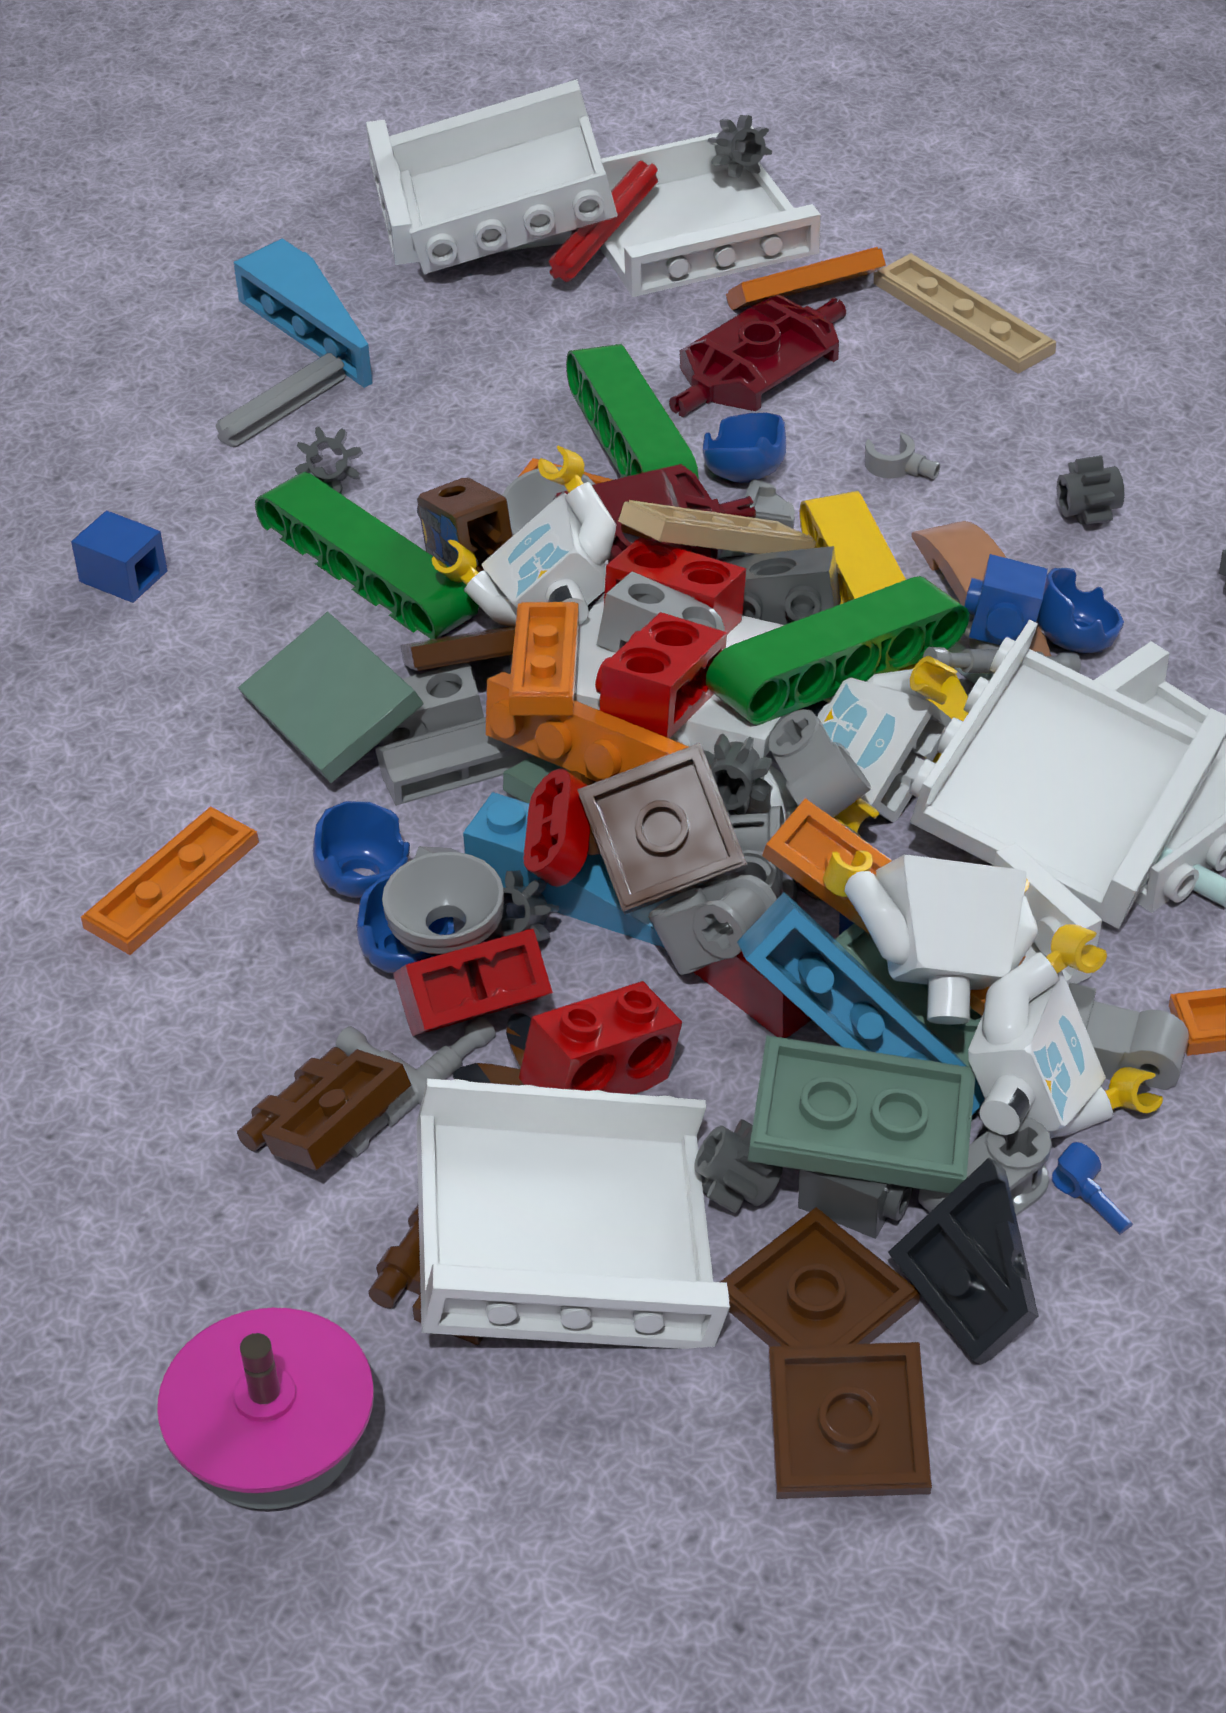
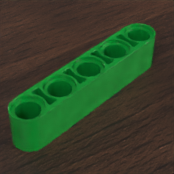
M622 344L568 351L566 373L570 391L622 478L682 464L699 479L696 460L691 449Z
M301 472L260 495L255 500L256 514L265 530L272 528L283 536L279 538L281 541L301 555L306 553L318 560L315 565L339 581L344 578L355 587L351 590L374 606L381 604L392 612L388 616L414 633L418 630L430 638L429 640L441 638L477 615L479 605L464 591L467 586L464 582H454L440 573L432 564L433 556L312 474Z
M922 576L912 577L725 648L714 658L709 666L706 675V685L711 692L750 723L755 725L764 724L834 696L842 682L848 678L867 682L874 674L895 672L918 663L923 658L924 652L928 647H944L947 650L952 648L966 631L969 623V612L965 606Z

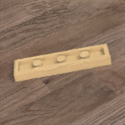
M912 253L874 272V285L1017 374L1055 354V340Z
M633 500L624 502L618 521L661 542L754 554L814 548L816 544L812 537L778 521Z

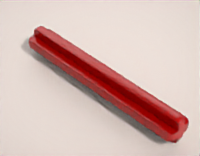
M642 160L636 162L611 190L618 214L617 217L577 228L549 259V264L552 267L550 274L554 279L560 277L565 282L571 281L658 183V178L655 175L658 169L653 163L647 165Z

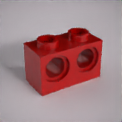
M642 537L635 540L606 565L604 603L606 593L633 571L689 595L714 609L721 617L725 627L724 631L727 632V635L742 621L746 568Z
M660 612L640 631H635L623 647L612 657H607L600 665L595 682L596 692L600 694V711L670 739L714 695L706 685V675L714 658L726 648L727 632Z
M534 928L410 963L393 973L412 1036L539 1000L553 993Z
M644 981L532 1016L519 1079L524 1085L582 1091L600 1090L608 1093L633 1095L643 1092L668 1079L683 1022Z

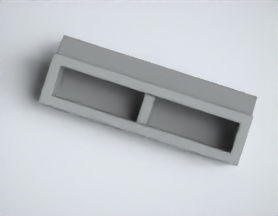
M486 717L375 748L383 781L395 806L502 776L504 771L533 755L485 735Z

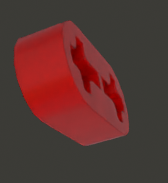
M557 769L546 775L536 786L531 796L523 856L524 866L528 871L555 887L567 884L581 870L588 853L591 826L578 793V789L588 785L564 769Z

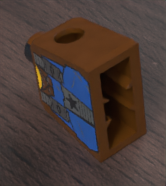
M460 478L423 492L418 496L417 514L421 521L426 552L439 559L448 567L453 566L458 559L457 549L451 546L448 540H455L471 551L478 560L476 570L481 572L484 571L482 563L512 537L507 499L471 478Z

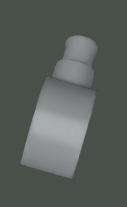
M900 433V454L892 456L877 452L874 444L870 439H867L865 444V467L871 474L888 479L899 478L907 474L916 477L922 475L932 480L937 478L940 472V463L927 460L926 456L915 453V443L908 435Z

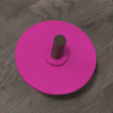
M291 1308L249 1310L229 1316L210 1325L194 1336L177 1353L170 1363L160 1386L157 1404L158 1422L162 1437L173 1457L189 1473L202 1480L217 1496L246 1508L278 1509L304 1502L329 1487L344 1471L353 1454L355 1445L369 1422L374 1400V1385L368 1360L361 1347L344 1329L334 1322L311 1312Z

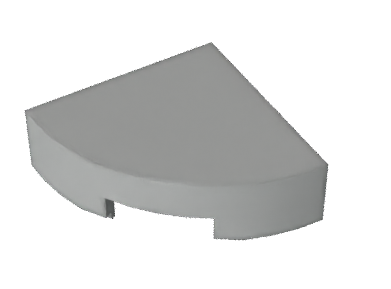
M755 479L751 480L745 497L750 496L754 503L750 505V508L755 506L756 518L778 521L794 529L795 511L792 503L786 502L777 495L776 487Z

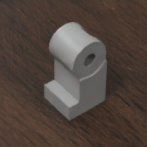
M632 571L606 593L596 645L617 652L629 641L635 631H640L660 612L724 631L725 627L721 617L708 605Z
M464 662L447 665L403 678L416 691L424 704L377 745L378 747L483 718L484 713L470 663Z
M1069 983V989L1107 1080H1111L1114 1073L1120 1068L1132 1067L1156 1074L1154 1078L1145 1080L1140 1085L1167 1090L1176 1085L1180 1077L1189 1040L1188 1028L1182 1020L1162 1010L1151 1009L1138 1012L1096 1002V988Z

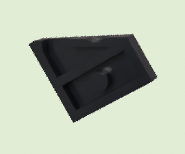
M988 1157L888 1251L889 1255L972 1360L979 1364H984L993 1359L1039 1317L1007 1173L1000 1163Z

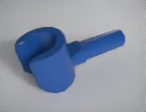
M1080 1142L1071 1143L1058 1158V1166L1052 1173V1183L1065 1194L1073 1198L1080 1196L1087 1204L1090 1203L1120 1235L1132 1227L1133 1223L1102 1192V1188L1093 1181L1101 1171L1102 1164L1099 1157L1087 1145Z

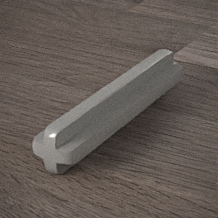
M332 353L324 354L218 420L216 424V429L219 433L217 435L218 439L230 447L241 445L344 380L346 375L343 369V361L340 358H336Z

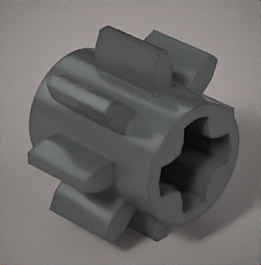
M740 115L737 127L731 120L721 119L719 123L722 130L717 137L708 138V142L715 145V152L717 154L711 163L718 166L728 163V176L740 178L743 166L750 173L758 174L761 172L758 162L761 161L764 155L772 154V150L766 148L764 136L769 131L768 128L756 127L752 129V116ZM736 140L745 143L744 152L735 150Z
M316 427V441L310 446L301 442L297 444L302 453L306 454V463L298 465L295 471L297 474L312 472L316 478L324 483L332 484L333 489L342 494L343 487L340 481L344 480L347 476L357 480L361 478L358 471L352 468L351 460L359 458L363 454L360 447L345 449L343 445L347 439V432L343 428L337 432L335 438L326 437L320 427ZM326 448H331L335 455H343V459L336 462L337 472L329 475L323 467L315 466V463L323 460L322 450Z
M1102 455L1076 459L1075 462H1069L1068 468L1070 473L1059 475L1057 479V499L1062 514L1065 517L1077 515L1080 525L1112 521L1113 515L1111 510L1122 508L1125 498L1124 483L1119 469L1116 466L1104 468Z
M720 734L714 745V754L706 750L703 751L725 808L727 810L735 809L738 815L746 814L750 806V797L758 801H765L771 785L761 779V777L768 773L772 759L759 757V754L753 748L754 738L752 737L747 738L744 743L738 741L729 742L725 734Z
M520 870L507 871L505 876L506 888H503L504 904L502 918L494 932L484 941L487 942L534 928L537 940H547L550 934L543 925L548 914H554L559 911V906L547 904L545 897L542 895L547 883L541 879L529 883L528 886H523V876ZM507 905H524L525 918L508 917L506 912Z
M743 1119L739 1121L734 1132L722 1125L713 1129L700 1146L694 1162L695 1171L705 1177L702 1181L703 1192L707 1194L709 1199L733 1213H737L743 1200L753 1206L763 1204L775 1190L783 1170L781 1166L747 1161L753 1125Z

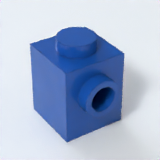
M107 510L71 541L79 582L131 603H134L168 571L161 531Z
M990 554L983 580L971 578L964 603L969 614L973 615L969 638L1001 645L1006 637L1016 641L1029 620L1037 621L1043 601L1048 568Z

